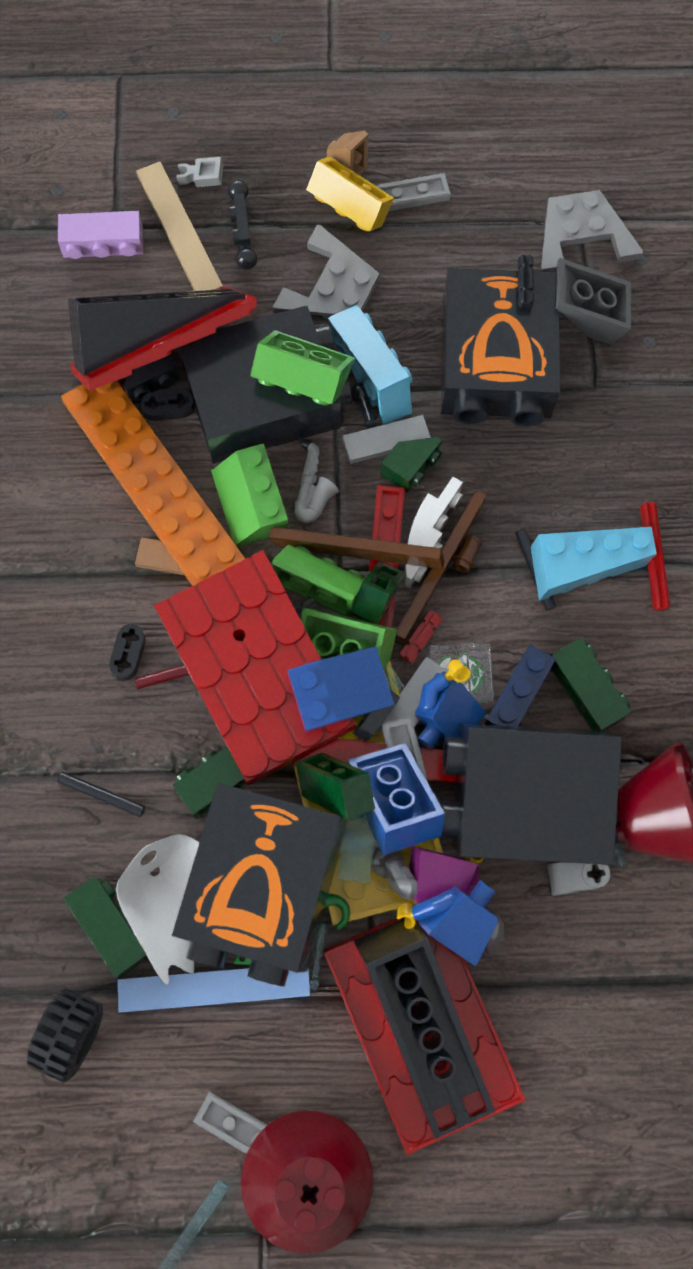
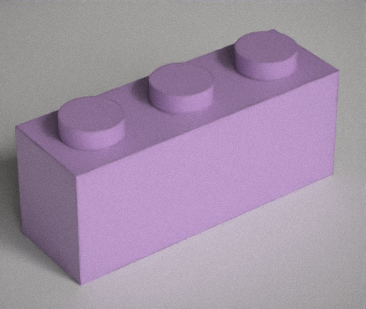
M139 211L58 214V244L63 258L78 259L80 257L93 256L103 258L114 255L133 256L143 254V226Z

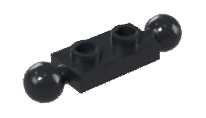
M236 179L228 186V195L235 203V205L230 206L231 222H237V228H232L234 245H240L236 261L240 268L249 270L255 267L258 260L256 252L251 249L245 205L249 189L244 181Z

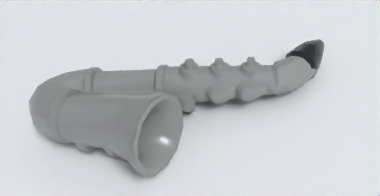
M300 437L299 442L308 451L301 478L300 491L297 501H295L294 515L298 521L310 524L321 516L328 500L338 494L339 489L325 477H320L317 486H314L317 481L315 473L318 471L319 447L312 441Z

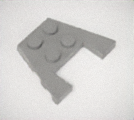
M600 190L548 198L540 272H557V261L560 258L564 259L561 247L610 239L618 263L639 260L643 255V251Z
M317 224L307 242V249L330 259L310 297L283 287L273 305V312L276 314L303 306H308L311 315H321L323 319H328L355 305H358L361 311H363L379 280V273L321 225Z

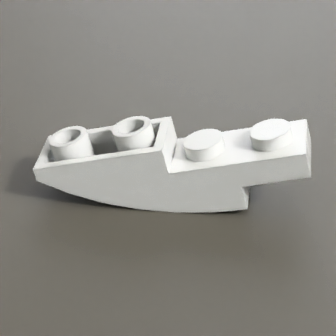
M452 477L438 499L429 493L427 494L414 519L408 544L435 547L442 550L443 545L440 544L442 533L440 531L448 520L446 514L449 509H456L463 497V494L460 493L463 482ZM405 564V586L411 588L415 581L420 583L428 568Z

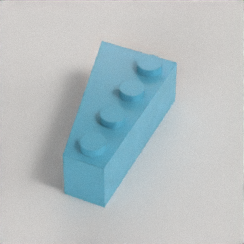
M355 305L329 317L328 322L333 341L340 353L355 357L351 368L357 383H363L370 398L371 407L378 406L381 424H389L411 414L410 383L412 382V376L406 366H401L395 350L387 347L381 331L374 329L370 316L367 313L363 314L358 305Z
M652 527L539 534L530 547L539 601L558 593L562 594L585 584L590 585L610 576L614 577L644 567L657 554Z

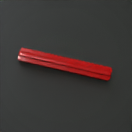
M645 502L640 507L642 527H652L657 553L647 564L652 604L655 611H666L670 608V599L657 505L655 502Z

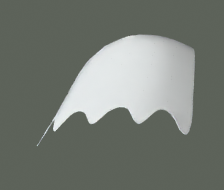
M182 834L173 835L145 846L117 881L116 888L120 907L153 968L166 985L169 983L168 969L171 965H175L186 972L194 973V961L186 958L191 941L172 936L199 846L198 841ZM154 850L157 852L155 858L150 863L141 865V860L147 853ZM159 867L160 873L157 876H151L150 873Z

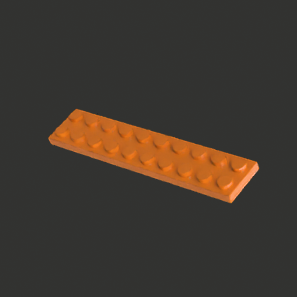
M117 381L89 391L81 384L61 396L64 405L160 541L167 548L192 586L245 559Z

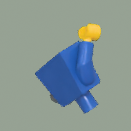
M452 660L448 665V672L436 673L422 687L415 717L422 723L425 729L417 738V741L428 750H432L438 741L444 743L445 737H459L460 723L478 724L487 714L462 684L470 678L471 672L467 666H463L460 660Z
M482 881L478 882L470 895H467L455 886L449 891L447 890L414 906L404 903L398 907L396 918L400 920L406 917L404 926L407 929H412L415 926L416 920L420 921L418 924L431 937L474 966L477 965L481 957L486 958L496 954L502 942H505L504 923L499 915L492 913L486 908V905L496 891Z

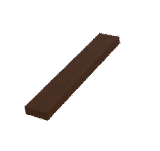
M480 491L474 493L442 549L445 558L443 569L432 568L397 628L394 643L403 647L450 566L453 557L458 552L465 536H467L483 508L486 494Z
M271 527L269 535L272 542L278 548H285L289 544L293 547L302 546L310 552L443 569L445 562L442 550L435 547Z

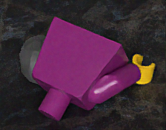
M412 846L409 869L405 866L400 851L383 855L380 848H377L373 852L370 861L373 871L379 876L388 879V883L391 886L390 889L405 900L421 903L447 890L449 891L455 886L467 895H470L479 882L480 869L478 864L484 858L457 857Z

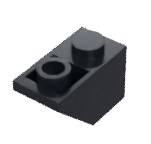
M168 355L133 369L132 375L127 376L124 384L127 396L133 403L137 400L141 401L143 396L148 393L170 387L175 381L179 380L177 367L171 356Z

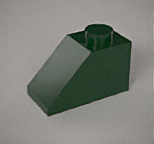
M379 561L362 582L351 612L359 615L365 621L378 624L385 615L405 572Z

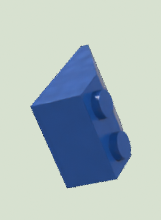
M377 647L315 661L288 670V677L305 733L394 706Z
M406 743L348 760V764L369 773L375 810L367 812L365 815L370 830L383 855L442 836L445 813Z

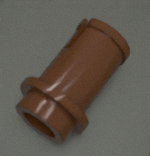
M473 535L465 536L458 555H455L452 559L455 570L461 573H468L469 570L474 568L475 564L473 561L482 545V541Z

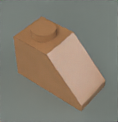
M366 131L344 133L337 141L334 140L327 148V157L331 156L358 175H361L367 169L368 133Z

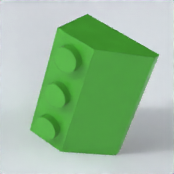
M275 330L258 343L250 376L259 379L258 381L263 385H277L286 388L285 391L289 394L297 396L303 394L312 397V400L318 404L328 405L333 404L339 398L355 357Z
M264 443L234 452L211 470L232 541L237 547L270 538L271 527L289 529L286 511Z
M288 544L273 559L271 565L285 589L304 598L311 597L317 604L341 615L353 617L354 613L351 610L361 584L364 581V576L361 573L352 569L346 571L339 568L333 560L325 557L322 559L315 557L308 549L302 546L293 547Z
M303 608L301 621L322 660L377 647L383 670L385 669L392 655L397 629L321 609Z

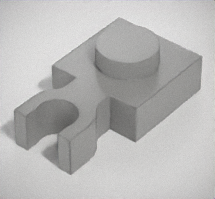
M221 157L196 159L195 165L192 166L178 164L180 174L183 175H176V179L179 185H186L194 181L196 187L218 186L222 184L224 163Z

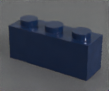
M529 644L484 725L518 727L556 658Z

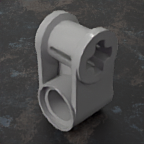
M567 862L547 864L552 896L594 890L605 886L610 879L608 865ZM592 867L594 871L601 874V877L596 879V883L593 878H588L587 872L591 871Z

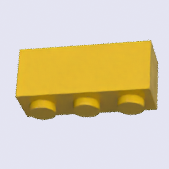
M331 156L317 161L306 189L314 194L316 200L329 204L335 208L337 214L350 218L356 222L357 227L369 232L382 227L394 200L392 196Z

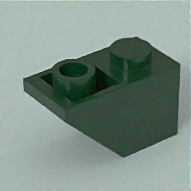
M432 437L397 442L381 462L380 475L396 486L404 487L405 492L408 493L413 485L418 487L426 475L424 471L428 466H434L442 455L440 451L442 439Z

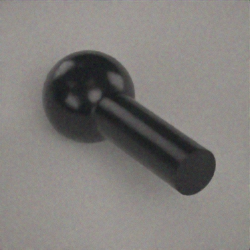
M357 383L351 389L352 400L359 404L366 427L373 428L377 423L369 401L370 398L363 383Z

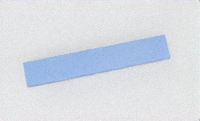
M249 968L168 975V985L159 976L118 979V1012L310 996L309 969H307V972L301 973L289 971L285 987L248 977Z

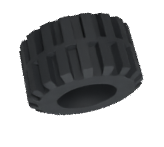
M68 988L59 992L48 1005L36 1027L28 1048L27 1066L62 1083L70 1080L82 1065L94 1042L102 1021L103 1004Z

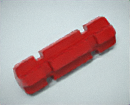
M427 612L423 618L424 623H420L407 641L409 644H405L399 652L400 657L404 661L414 663L419 656L418 650H423L434 634L432 630H436L442 623V618L436 612Z

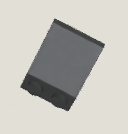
M560 258L557 261L556 309L589 338L613 345L631 329V282Z

